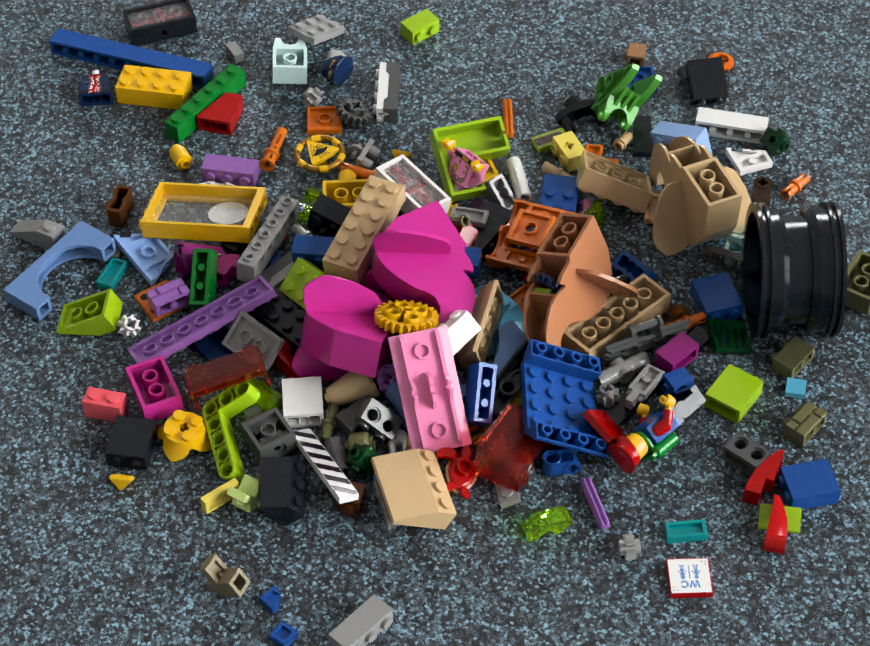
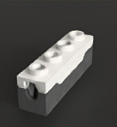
M380 62V68L376 69V79L379 80L375 81V91L378 92H374V103L377 104H373V114L377 115V122H398L401 63Z

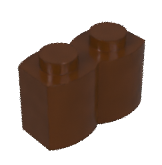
M118 185L113 190V198L108 201L106 210L109 225L123 227L128 221V214L134 208V200L130 186Z

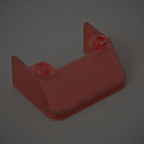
M254 345L246 346L241 351L200 365H189L183 372L189 397L197 410L201 409L197 397L264 375L268 386L272 385L259 347Z

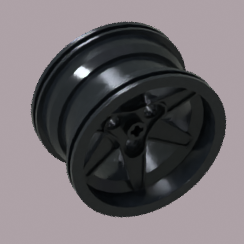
M756 202L750 203L746 214L743 235L742 280L747 325L751 338H767L769 333H776L782 325L800 324L802 328L810 332H818L822 338H836L839 335L846 308L848 265L844 222L841 210L836 202H820L818 207L808 208L797 216H781L775 207H767V204L764 202L759 204Z

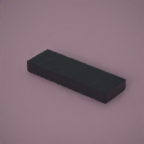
M637 115L633 121V156L651 157V116Z

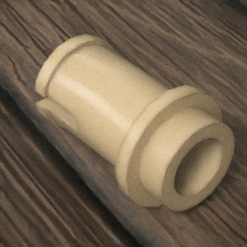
M626 131L619 138H616L613 142L614 149L616 151H624L626 145L633 140L632 133H627Z

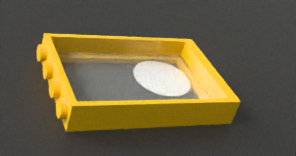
M160 182L157 189L154 190L152 199L149 200L147 209L144 210L143 218L139 220V229L142 230L143 237L250 243L267 205L266 187Z

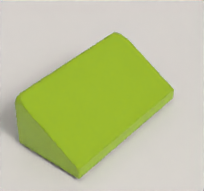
M760 504L758 529L767 530L772 504ZM784 506L788 532L800 533L802 508Z

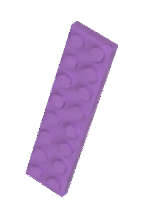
M259 275L127 348V351L136 364L163 355L164 359H167L173 353L185 349L191 343L203 339L207 334L219 330L229 322L235 321L240 311L251 312L261 304L271 301L277 294L262 275Z

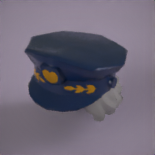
M338 49L330 51L327 60L321 68L322 76L331 79L332 85L340 86L348 79L352 72L353 58L347 57L344 52Z

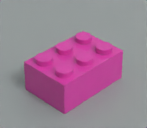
M163 355L125 367L128 384L144 419L158 421L172 416L176 410L184 411L182 397Z

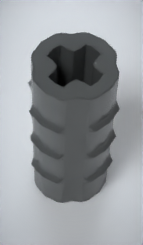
M339 436L329 437L324 442L326 451L347 477L351 474L350 464L345 461L347 453L345 452L342 440Z

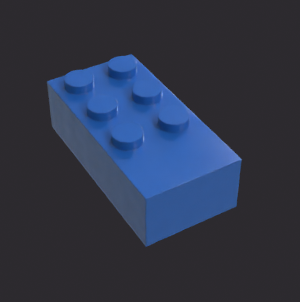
M545 174L539 204L577 213L580 190L576 185L577 177Z

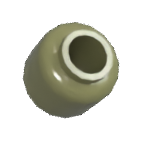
M367 431L351 433L348 436V441H345L347 453H349L354 443L362 446L365 443L376 450L375 438Z

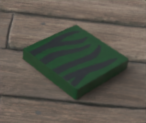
M707 320L706 326L714 352L751 354L753 349L744 321Z

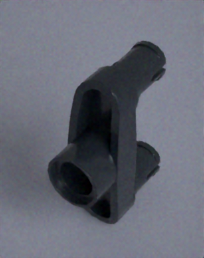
M577 96L568 98L564 103L565 108L560 110L555 117L559 125H562L566 132L572 131L575 133L577 127L572 121L588 115H593L598 125L602 124V121L597 119V111L591 109L596 100L580 101Z
M515 369L507 378L500 382L499 388L494 395L492 421L502 417L503 412L522 390L520 369ZM508 387L511 388L513 391L505 392L503 389Z

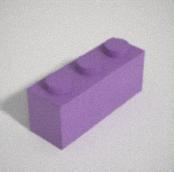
M207 153L201 166L202 181H215V183L224 184L228 182L238 186L255 187L260 173L258 160Z

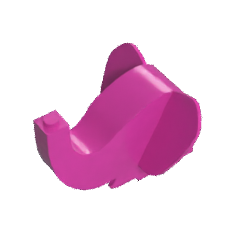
M438 200L397 217L384 232L373 237L375 250L371 270L363 278L364 284L367 287L386 291L399 301L405 299L407 302L414 300V303L421 302V305L428 304V307H434L433 310H437L439 314L438 326L446 323L450 319L449 316L456 310H466L470 314L472 313L476 293L473 283L465 273H473L474 270L470 259L465 253L467 245Z
M322 275L314 278L303 288V300L306 309L300 347L292 360L294 372L301 378L321 376V382L337 380L348 371L375 378L391 358L388 337L396 336L397 332L391 333V330L384 331V328H379V325L375 324V308L378 305H382V303L388 304V301L395 302V300L383 292L364 287L338 276Z

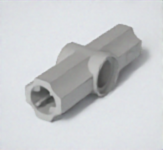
M640 351L626 359L616 358L608 368L601 370V375L594 381L595 386L599 389L602 384L606 383L612 385L619 381L627 383L633 378L635 373L642 371L647 364H651L647 353Z

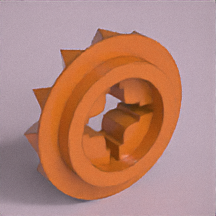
M716 52L708 56V58L722 57L724 72L730 71L734 67V59L727 53Z

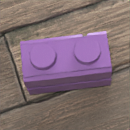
M181 278L170 280L167 284L154 287L146 292L148 305L156 317H160L188 305L190 290Z

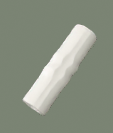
M516 156L510 157L506 161V166L516 199L530 202L532 196L521 160Z

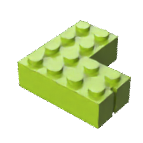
M501 116L432 129L429 139L444 191L451 198L452 202L476 198L478 195L483 196L486 186L485 182H482L476 188H464L461 191L454 192L453 185L455 181L450 178L448 172L449 155L447 150L442 147L441 142L446 138H449L450 141L454 140L456 142L455 148L468 149L483 161L505 157L511 148L507 134H504L505 127Z

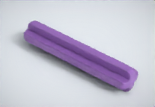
M591 478L581 479L580 485L599 529H608L610 522Z

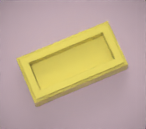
M236 478L231 479L200 498L202 510L205 514H209L232 500L233 497L227 495L229 487L239 488V482Z

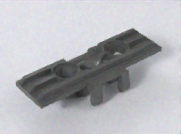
M657 315L654 319L636 325H627L625 329L627 337L624 340L605 346L602 362L611 363L616 358H626L640 351L644 352L664 345L673 336H677L681 332L687 334L691 321L688 318L664 325L661 315ZM647 329V336L638 337L637 332Z

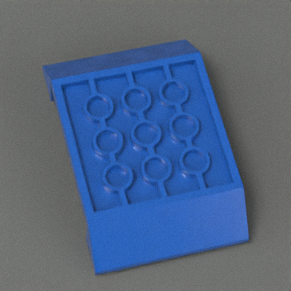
M530 338L520 367L524 433L535 440L608 458V444L603 438L598 437L597 431L582 415L586 410H596L594 381L601 375L600 358Z

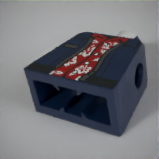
M93 70L91 75L82 76L78 91L81 107L113 104L112 91L106 73L101 74L99 70Z

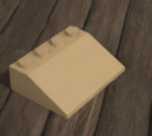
M583 150L576 179L578 189L584 193L591 192L602 200H605V198L611 200L617 206L624 205L629 207V210L635 213H644L653 195L649 175Z
M493 280L480 289L479 295H476L475 307L471 316L481 327V330L457 352L456 359H458L461 367L469 368L471 364L486 362L504 304L499 280Z
M416 448L371 458V463L392 524L443 530L447 528L457 513L433 450Z

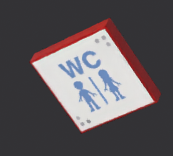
M708 558L666 559L670 599L713 597Z

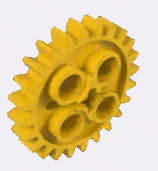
M404 299L403 301H388V304L382 303V305H378L375 308L374 321L376 325H379V328H384V331L391 330V333L399 332V335H402L403 333L407 334L436 328L438 326L439 314L437 310H433L434 307H428V304L421 305V302L414 303V300L407 302Z

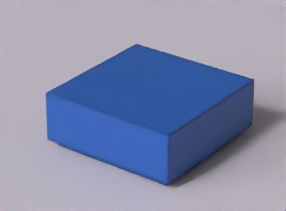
M281 621L268 635V638L278 646H290L299 636V631Z

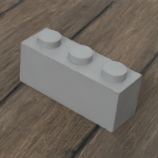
M375 594L372 595L328 634L329 646H365L373 642L383 629L391 626L393 622V609Z

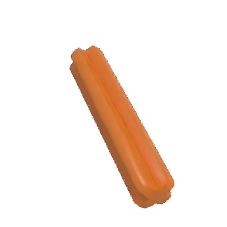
M505 98L503 99L504 134H507V137L512 139L514 137L512 100Z

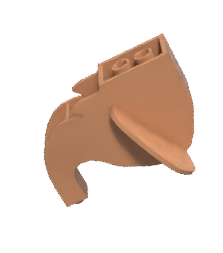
M560 213L536 252L534 265L527 266V282H532L525 295L523 304V324L527 341L531 338L561 347V339L567 327L571 323L586 321L597 314L603 308L602 306L610 297V294L629 298L638 296V289L612 277L609 249L594 215ZM543 272L557 279V284L562 285V287L556 294L535 293L534 289L536 287L550 289L536 281L535 276L537 273L541 274Z

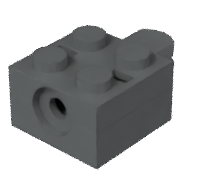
M251 406L246 409L245 422L241 423L242 437L259 463L262 457H281L297 449L296 434L277 407L263 412L259 406Z

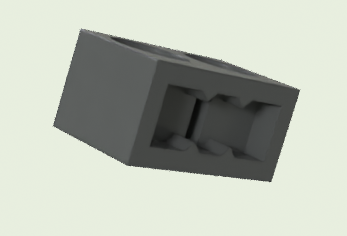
M373 397L363 401L353 420L358 422L357 425L361 429L369 430L374 434V438L381 442L392 440L404 421ZM368 411H370L372 414L371 420H369L367 417ZM384 422L387 424V431L383 429Z
M737 432L723 446L722 459L751 477L755 469L771 455V452L752 441L749 437Z

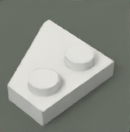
M726 148L725 154L739 176L772 168L773 161L765 150L742 149V152L731 151L732 148Z

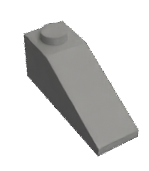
M47 219L19 220L9 231V234L45 249H50L64 236L62 225Z

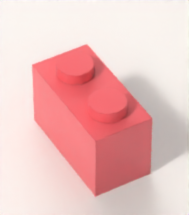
M88 386L82 400L85 417L115 422L117 415L126 416L129 409L126 393Z

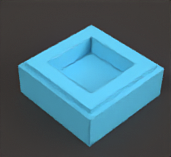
M787 377L785 397L804 399L807 380Z

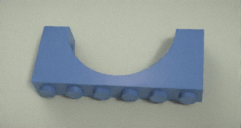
M81 220L13 282L7 285L4 293L8 303L41 321L53 310L50 298L42 291V285L47 275L60 264L77 258H93L106 262L117 252L114 238Z

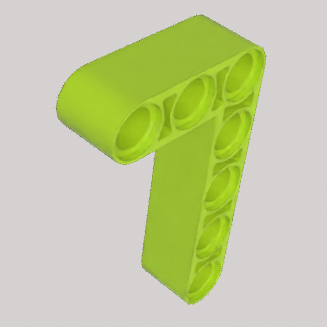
M246 380L239 381L205 403L202 409L218 474L227 482L236 478L239 485L245 472L230 419L256 403L260 397V391Z

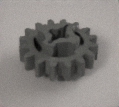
M350 97L347 100L345 98L338 100L335 108L336 116H340V120H345V124L348 123L351 126L356 124L358 127L361 125L365 127L367 124H370L373 113L372 109L368 108V104H363L362 100L360 101L356 98L352 100Z

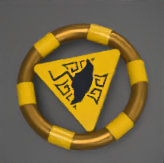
M319 134L307 137L299 142L294 150V159L297 165L306 171L314 173L334 170L343 163L346 157L345 147L342 142L328 135ZM325 141V142L332 143L334 146H330V145H326V144H321V143H316V142ZM306 145L311 165L302 160L300 156ZM339 152L337 159L327 165V159Z

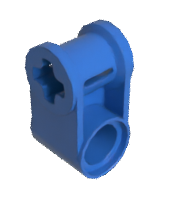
M569 448L547 450L542 457V473L549 477L578 473L582 469V465L577 459L578 451Z

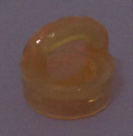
M670 304L669 317L672 321L678 320L684 315H689L685 305Z

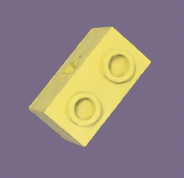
M569 131L553 136L551 151L558 157L561 166H564L567 172L579 169L581 155L585 148L575 134Z

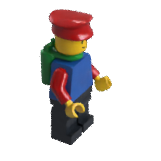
M696 385L676 391L672 395L668 394L667 397L661 395L659 401L664 407L654 411L648 417L649 406L642 403L638 405L636 414L642 415L639 418V426L626 437L618 436L615 444L608 447L610 456L621 470L628 474L633 473L640 459L642 461H653L655 458H661L679 442L678 436L673 431L684 422V418L691 415L707 401Z

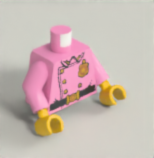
M446 138L441 142L442 147L447 150L449 155L448 172L450 178L455 181L453 185L454 192L461 191L464 188H476L485 181L484 175L490 165L468 149L455 148L456 142L454 140L450 141L449 138Z

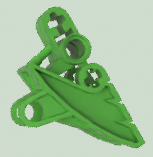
M632 63L608 74L607 78L602 76L598 80L595 97L598 99L591 109L597 111V119L604 122L608 117L619 121V129L626 132L637 116L639 108L654 93L662 82L663 77L654 74L633 83L628 88V84L635 77L640 66Z

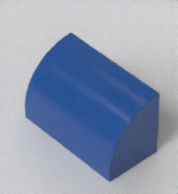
M624 249L612 263L613 266L632 281L643 273L653 281L658 276Z

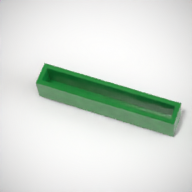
M233 64L227 66L164 121L166 137L180 144L198 128L196 117L200 112L224 93L237 94L246 86L245 71Z

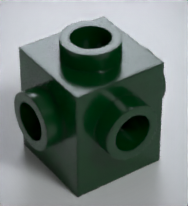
M767 127L759 142L767 146L766 150L775 155L776 152L783 154L789 148L791 139L786 136L787 132L780 128L776 131Z
M354 443L345 461L351 465L350 469L358 474L363 473L373 476L374 469L371 458L378 455L373 452L375 449L370 445L364 443L362 446Z

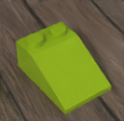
M110 288L64 304L56 332L58 334L95 336L112 333L117 330L118 326L116 324L120 318L123 302Z

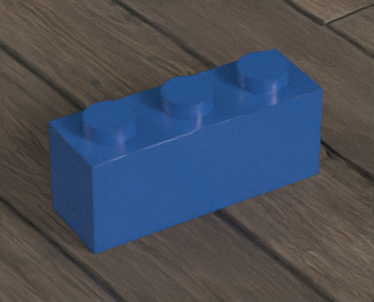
M484 362L469 365L464 408L468 425L483 427L492 424L497 365Z

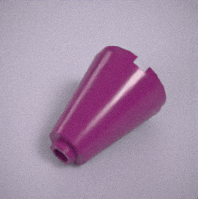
M182 241L176 242L174 247L178 248L177 252H174L176 273L181 274L179 276L181 279L191 277L193 249H213L218 253V258L227 255V252L219 246Z

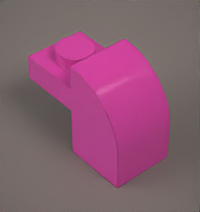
M227 254L218 258L216 284L227 288L234 278L237 279V261L240 255Z

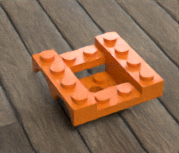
M514 199L510 220L506 225L500 226L497 245L490 255L486 254L485 256L488 266L503 270L506 267L526 271L527 266L534 265L536 253L517 249L516 246L521 245L538 250L560 213H578ZM531 227H535V229L531 232L526 231Z

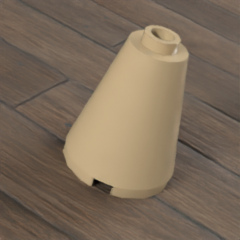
M350 371L325 389L327 393L323 394L328 405L336 406L354 403L366 395L374 399L380 397L372 377Z

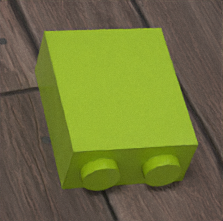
M729 364L705 393L707 401L704 402V407L738 424L762 394L764 381Z

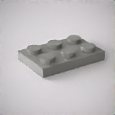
M318 14L288 26L287 33L311 45H316L343 34L345 27L336 21L327 19L324 15Z
M240 311L222 344L259 372L267 374L286 341L248 313Z

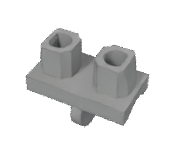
M370 138L364 149L361 143L350 146L351 158H357L356 166L365 169L371 168L374 161L367 158V156L376 160L381 151L373 146L375 140Z

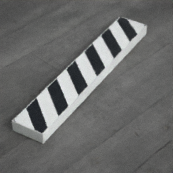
M307 428L294 431L297 447L337 502L342 504L358 500L359 493L312 430Z

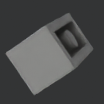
M235 41L225 44L226 53L235 64L245 61L244 52Z

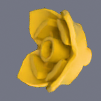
M174 411L173 415L157 431V437L163 440L164 453L171 463L184 459L192 449L197 452L212 450L204 418L193 412Z

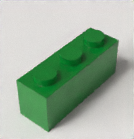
M193 249L189 305L196 309H200L215 300L218 253L213 249Z

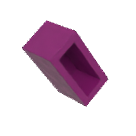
M681 332L655 351L654 365L666 374L683 366L686 367L698 357L699 344Z

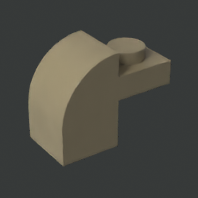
M216 553L209 554L199 569L208 579L206 585L214 592L228 598H241L251 582L239 567L227 568Z

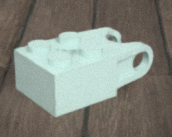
M275 38L273 46V84H307V47L305 41L298 39L297 43L289 45L283 43L280 38Z

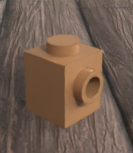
M630 42L629 49H625L624 59H627V65L634 63L638 66H644L647 44Z

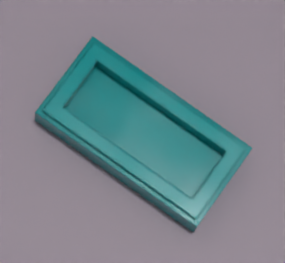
M111 257L96 280V287L105 290L111 288L113 291L128 269L129 261Z
M705 519L664 522L663 524L667 544L705 541L709 537Z

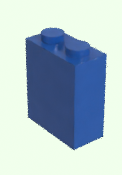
M727 272L691 280L690 294L698 311L705 313L706 320H734L742 316L743 303Z
M828 459L780 467L779 475L776 477L777 485L779 488H782L783 500L788 506L807 509L838 503L841 490Z

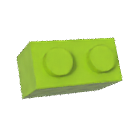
M425 9L400 22L401 36L414 45L439 32V18L428 9Z

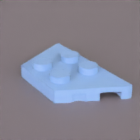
M139 233L131 234V237L120 238L119 235L113 236L117 246L151 286L154 285L174 261V255L160 238H147Z

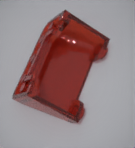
M510 402L481 438L476 451L473 474L518 492L523 485L526 486L530 477L527 474L528 468L540 451L544 453L547 450H552L554 444L535 440L524 433L523 409Z

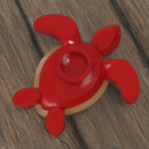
M469 445L462 447L459 456L456 450L451 447L441 448L436 452V458L449 460L445 468L446 486L449 493L452 491L454 494H460L465 500H468L470 497L468 489L476 482L477 471L483 472L488 477L492 476L493 469L486 460L482 458L474 461L470 460L472 450Z

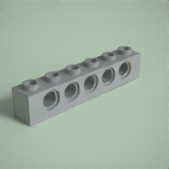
M281 196L238 259V280L248 282L261 275L299 218V200Z

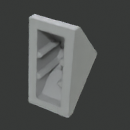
M500 173L487 182V200L512 210L514 206L513 201L516 198L503 174Z

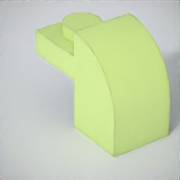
M245 474L238 489L229 487L227 495L233 497L231 504L246 512L254 511L258 501L259 479Z

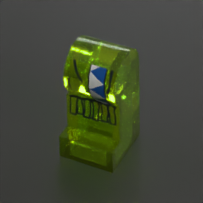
M308 186L305 191L306 195L299 203L298 219L308 222L310 210L320 194H323V191Z

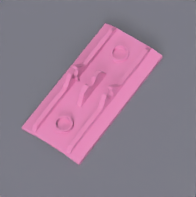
M447 326L388 337L411 449L418 448L437 452L445 447L456 448L471 445L470 432Z

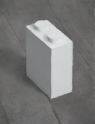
M321 376L282 379L283 417L290 427L321 426V421L324 419Z

